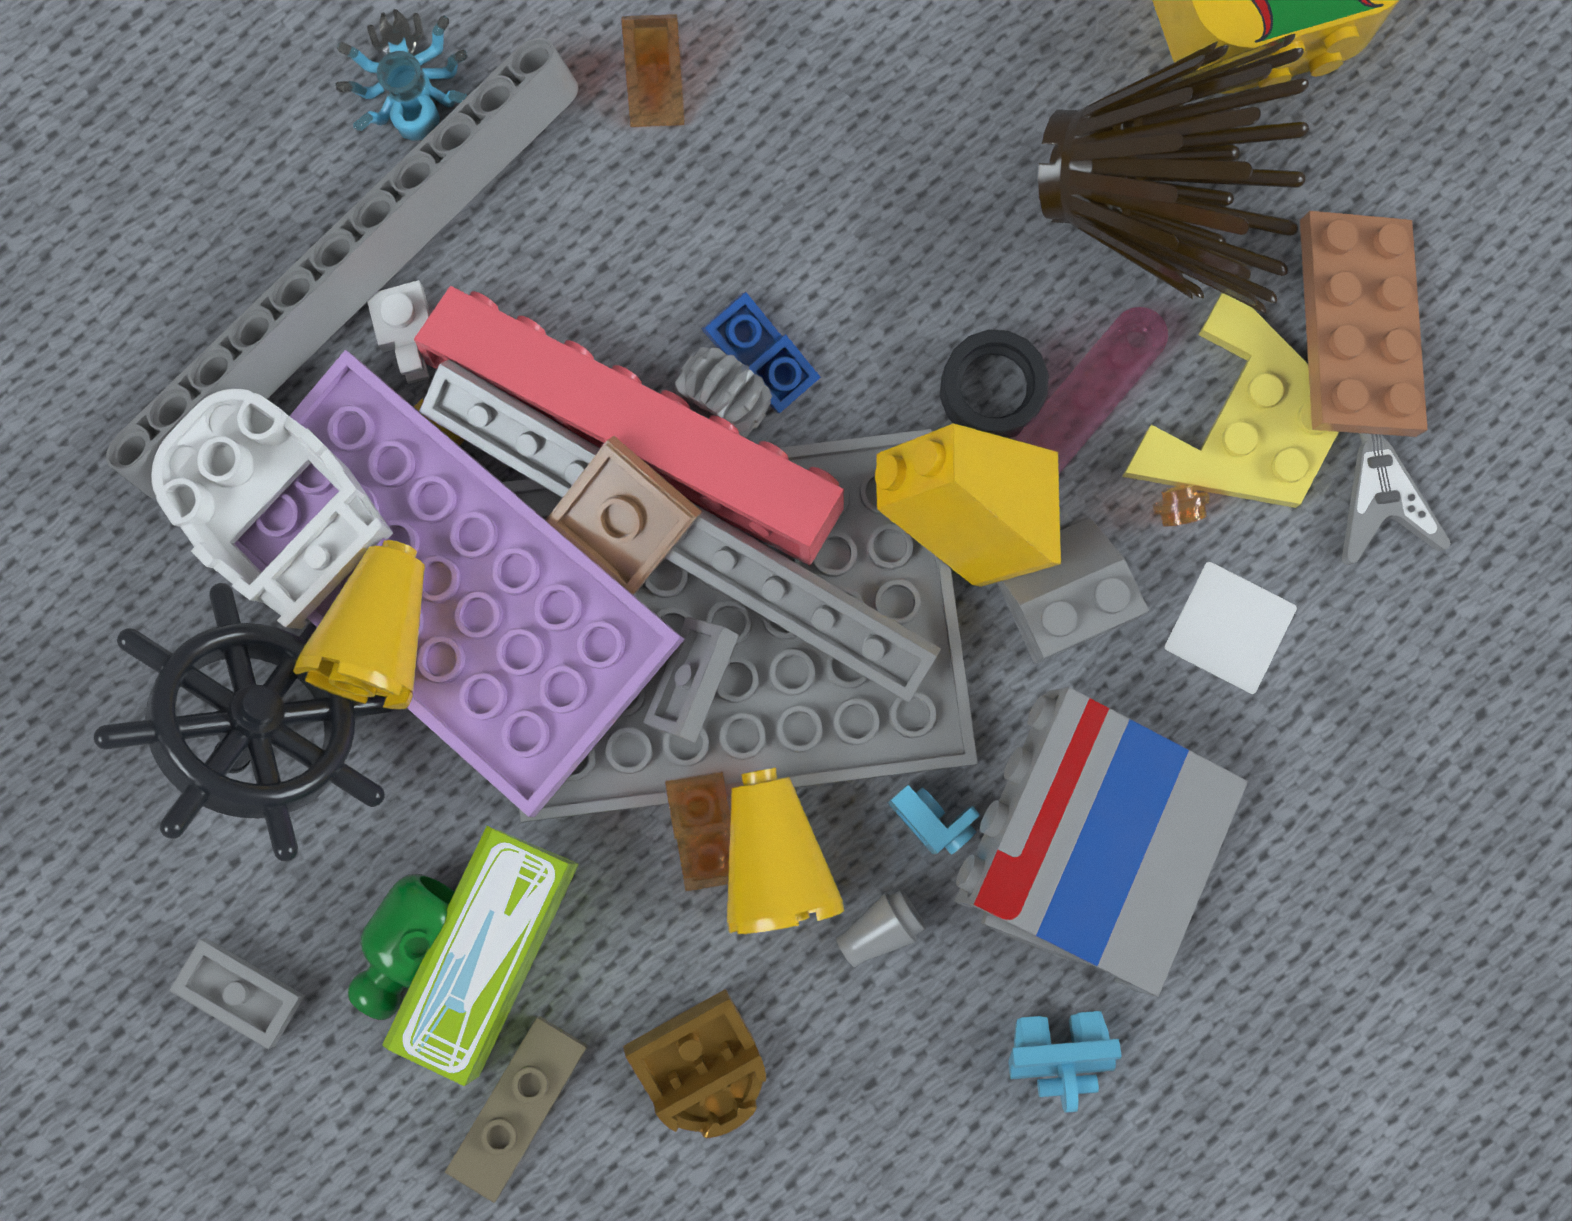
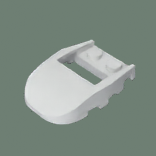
M226 389L204 398L165 437L153 461L151 477L157 502L170 522L175 526L181 527L194 546L191 552L206 567L214 568L233 584L232 587L251 601L265 603L280 614L281 617L277 621L286 628L302 629L307 624L305 619L358 565L370 546H376L383 538L388 539L393 534L350 469L308 428H304L260 394L249 390ZM312 463L339 492L261 572L234 543Z

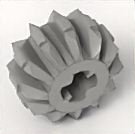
M700 347L693 357L690 356L680 369L681 374L675 381L676 387L674 390L678 396L689 404L690 410L708 419L710 416L715 415L727 420L738 429L739 435L745 438L753 429L759 426L766 416L765 412L771 404L770 400L772 398L769 388L764 385L761 377L754 374L748 365L739 362L734 355H726L719 348Z

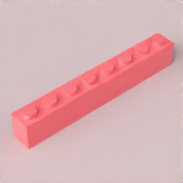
M450 286L414 338L427 365L437 369L440 363L450 359L599 448L608 439L615 436L689 501L809 566L844 510V489L839 487V482L828 472L817 467H810L807 470L789 461L788 455L772 443L760 441L759 444L748 440L739 435L738 429L727 420L715 415L710 416L708 419L690 410L689 404L673 392L662 390L660 394L642 385L641 380L630 370L619 365L609 368L597 362L592 354L580 344L571 340H566L563 344L547 336L545 330L533 320L525 316H518L517 319L499 311L498 306L492 300L479 292L472 291L468 295Z

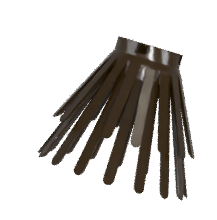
M1296 34L1282 37L1197 70L1226 54L1229 45L1216 48L1217 41L1080 110L1057 109L1049 118L1042 144L1055 146L1051 152L1049 163H1039L1038 169L1039 200L1044 217L1052 219L1051 222L1070 223L1193 299V295L1204 298V293L1198 285L1184 278L1183 274L1258 311L1266 313L1265 306L1255 296L1271 303L1277 302V296L1272 290L1248 280L1251 272L1247 265L1280 276L1288 274L1289 269L1287 265L1280 260L1226 243L1223 235L1191 224L1238 235H1245L1249 228L1292 236L1298 232L1297 223L1291 219L1225 207L1234 201L1233 194L1228 191L1159 181L1298 188L1305 183V175L1300 171L1252 169L1250 163L1234 160L1240 155V150L1235 144L1298 139L1307 135L1309 125L1305 122L1250 126L1259 120L1261 116L1260 109L1257 107L1240 108L1303 93L1309 86L1308 80L1303 78L1184 105L1191 101L1261 81L1269 76L1273 68L1295 62L1303 55V48H1294L1246 64L1288 46L1294 40Z

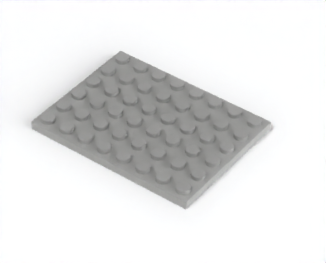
M931 429L780 448L788 455L789 461L807 470L810 467H817L828 472L839 482V487L844 489V510L810 566L744 532L941 648L910 702L664 558L634 596L678 634H680L686 617L723 626L739 634L696 742L694 743L643 723L669 661L668 659L535 817H528L519 809L520 822L731 796L732 787L743 785L741 774L776 767L777 778L790 777L794 788L977 765L978 760L951 568L877 510L876 454L932 432ZM532 479L502 482L545 520L563 498Z

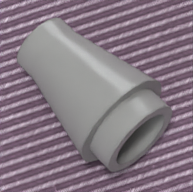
M900 889L891 896L885 892L845 933L837 937L836 941L845 958L855 968L867 960L917 942L916 935L924 931L926 926L912 901Z

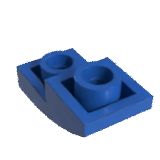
M747 292L741 293L701 328L717 348L726 355H734L739 362L748 365L754 374L763 379L764 385L769 388L772 394L770 407L776 413L780 414L821 378L786 334L781 335Z

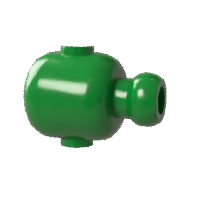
M408 874L400 878L393 885L361 934L360 944L362 952L370 966L367 970L358 973L349 984L348 998L354 1007L376 1020H386L396 1014L403 1001V990L405 987H410L423 958L428 952L427 949H430L445 924L447 908L455 893L454 890L423 874Z

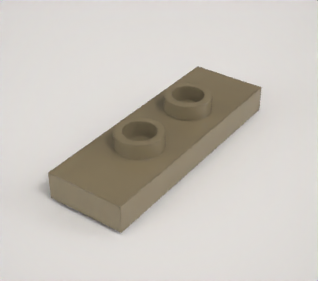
M538 1016L445 1170V1173L495 1203L588 1045L541 1016Z

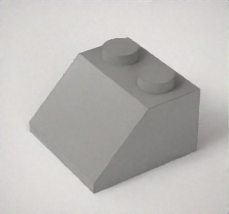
M1091 517L1060 530V565L997 582L1035 665L1135 621L1149 612L1124 557Z

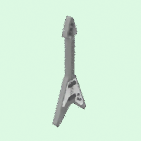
M1359 433L1361 446L1357 453L1342 562L1345 565L1356 563L1386 518L1397 521L1437 551L1449 548L1451 544L1449 538L1391 444L1384 439L1383 435Z

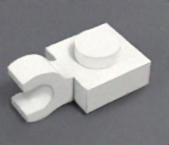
M418 280L378 291L367 301L378 346L383 352L395 350L400 373L406 376L408 384L429 379L427 365L414 341L415 336L430 316L422 284Z

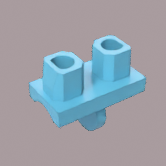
M1100 1011L1081 1012L1071 1015L1069 1027L1072 1043L1051 1045L1047 1017L1034 1016L1017 1019L1014 1048H1012L1008 1061L1010 1079L1058 1075V1078L1037 1080L1039 1097L1060 1096L1064 1113L1077 1112L1078 1094L1099 1092V1085L1096 1074L1076 1076V1074L1114 1071L1116 1060L1122 1057L1119 1039L1110 1040L1107 1026Z

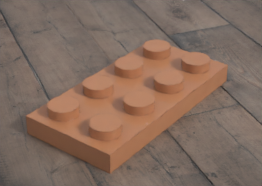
M1309 211L1300 219L1312 430L1417 437L1428 429L1412 220Z

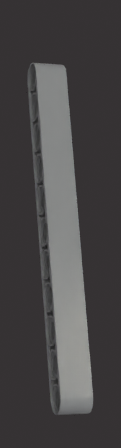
M545 38L531 39L519 46L116 435L106 453L108 465L150 498H156L151 477L156 452L165 437L200 401L213 393L226 389H245L268 399L575 99L578 92V82L551 41Z

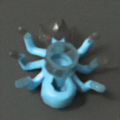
M397 9L393 10V26L388 22L385 13L382 12L379 21V30L382 36L381 42L373 25L367 26L373 47L387 54L380 62L371 61L358 49L344 42H340L337 45L340 53L350 57L365 71L377 73L379 82L373 86L365 87L355 81H338L335 83L336 90L339 92H353L365 99H373L383 92L387 94L380 112L369 111L353 123L355 130L362 131L370 123L382 126L390 118L403 138L421 141L438 125L440 119L437 108L430 98L449 108L453 107L455 102L461 103L467 97L466 93L455 90L448 91L446 94L431 86L429 79L453 78L457 73L458 64L466 60L468 55L466 50L461 49L448 58L446 67L422 68L421 65L442 53L444 31L449 25V18L445 15L439 18L432 30L431 46L427 50L413 56L416 43L424 37L420 15L414 13L412 16L415 26V32L412 34L408 21Z

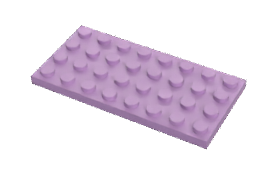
M345 350L289 417L304 428H308L350 469L393 534L388 539L383 538L376 546H382L384 540L404 543L417 551L415 558L425 565L414 690L410 705L407 708L528 817H535L685 639L552 527L542 516L429 419L419 413L415 407L359 359ZM311 463L234 544L263 572L339 490ZM354 569L307 617L316 627H318Z

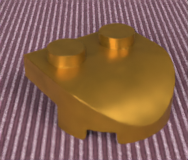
M726 989L623 1046L625 1057L652 1100L657 1117L674 1132L681 1128L688 1131L701 1132L704 1138L721 1136L740 1127L756 1111V1099L761 1091L763 1082H766L765 1067L755 1040Z

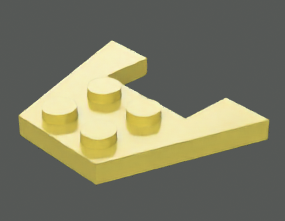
M1221 292L1198 335L1247 360L1205 441L1200 450L1151 425L1147 429L1122 477L1296 508L1302 503L1339 432L1312 430L1308 363L1252 307Z

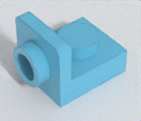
M907 785L887 802L932 854L939 853L945 847L952 855L977 833L970 825L980 816L973 806L966 808L945 827L939 820L945 814V811L923 787L915 793Z

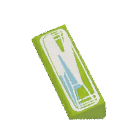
M486 826L448 905L445 924L430 949H427L428 952L417 970L382 1046L462 1086H466L478 1078L579 864L500 830Z

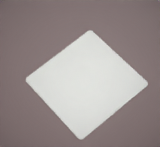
M1207 562L1165 644V649L1248 693L1254 694L1274 657L1297 607L1212 562Z

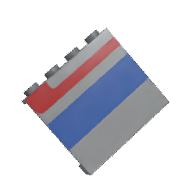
M1070 687L1049 690L1046 695H1041L1034 703L1028 716L1027 723L1031 726L1026 741L1023 747H1018L1013 752L1007 762L1004 778L1008 781L999 801L995 800L992 802L983 816L980 831L984 835L975 855L972 854L966 858L959 870L956 885L960 889L954 902L963 906L978 908L1115 976V982L1133 991L1159 997L1248 781Z

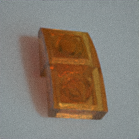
M723 771L665 780L674 838L677 839L685 892L728 885L731 808Z

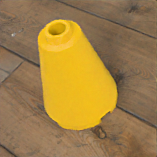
M384 540L382 546H370L299 654L293 672L297 675L308 671L305 679L306 682L356 702L366 704L368 697L379 695L386 697L383 708L406 709L410 705L414 690L425 565L415 558L417 551L409 545L393 540Z
M776 767L741 774L743 785L732 787L727 898V926L729 933L737 931V934H750L799 926V921L810 918L809 913L816 912L817 921L841 914L844 911L842 897L790 777L777 778Z

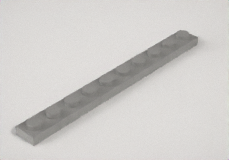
M450 359L439 364L419 410V413L561 497L567 493L601 449ZM694 504L702 513L665 557L667 560L908 702L911 701L941 648Z

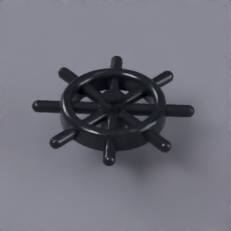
M218 583L209 592L217 627L193 636L173 653L135 629L127 628L119 633L117 637L118 646L159 674L149 694L145 720L100 726L94 733V742L101 749L149 744L151 753L163 774L182 793L160 823V831L166 838L176 839L180 837L202 807L233 817L265 818L275 857L280 861H291L298 853V845L290 812L312 802L331 783L367 806L376 807L383 802L385 798L383 788L345 764L354 739L355 717L389 713L395 709L383 708L386 700L384 696L375 695L374 697H368L366 704L311 685L305 681L308 671L296 675L293 670L297 658L317 627L310 621L301 635L297 636L273 626L241 623L232 588L225 583ZM250 658L269 662L277 666L263 685L256 684ZM225 659L233 691L199 669L213 662ZM296 679L300 680L315 698L286 703L282 700ZM180 687L218 711L177 716L176 701ZM323 721V747L320 748L287 726ZM218 735L220 741L205 763L195 755L185 739ZM272 745L309 769L294 778L281 781ZM251 761L256 784L238 781L226 775L227 773L234 774L245 770Z

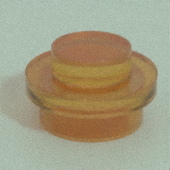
M1189 484L1161 491L1163 500L1152 505L1154 514H1160L1162 526L1169 527L1192 523L1206 518L1205 504L1210 502L1209 493H1197L1195 484Z

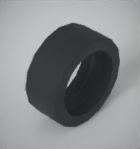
M988 329L968 336L953 349L941 376L940 399L946 416L952 423L1005 438H1012L1020 435L1038 416L1048 395L1049 373L1042 354L1028 339L1011 331ZM988 354L1001 355L1014 361L1023 371L1027 382L1026 396L1021 406L1013 413L1000 418L985 417L975 412L965 402L961 391L962 376L966 367L975 359Z

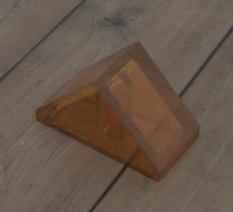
M678 14L622 16L621 24L630 127L685 125L682 43Z

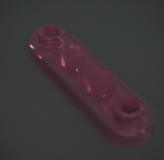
M1145 307L1130 308L1120 314L1043 405L1039 414L1027 424L1015 440L1058 452V469L1060 474L1165 348L1168 340V329L1163 318L1157 312ZM1131 332L1140 333L1145 339V346L1141 348L1131 346L1127 340V334Z

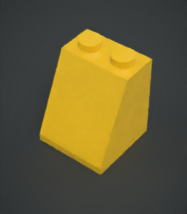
M953 423L876 454L877 510L972 585L982 587L1061 564L1058 452Z

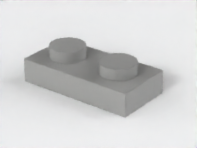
M686 617L679 634L685 640L670 656L643 723L695 743L707 718L708 710L729 663L739 634L723 626Z
M207 938L199 939L169 990L267 1049L276 1046L305 996Z

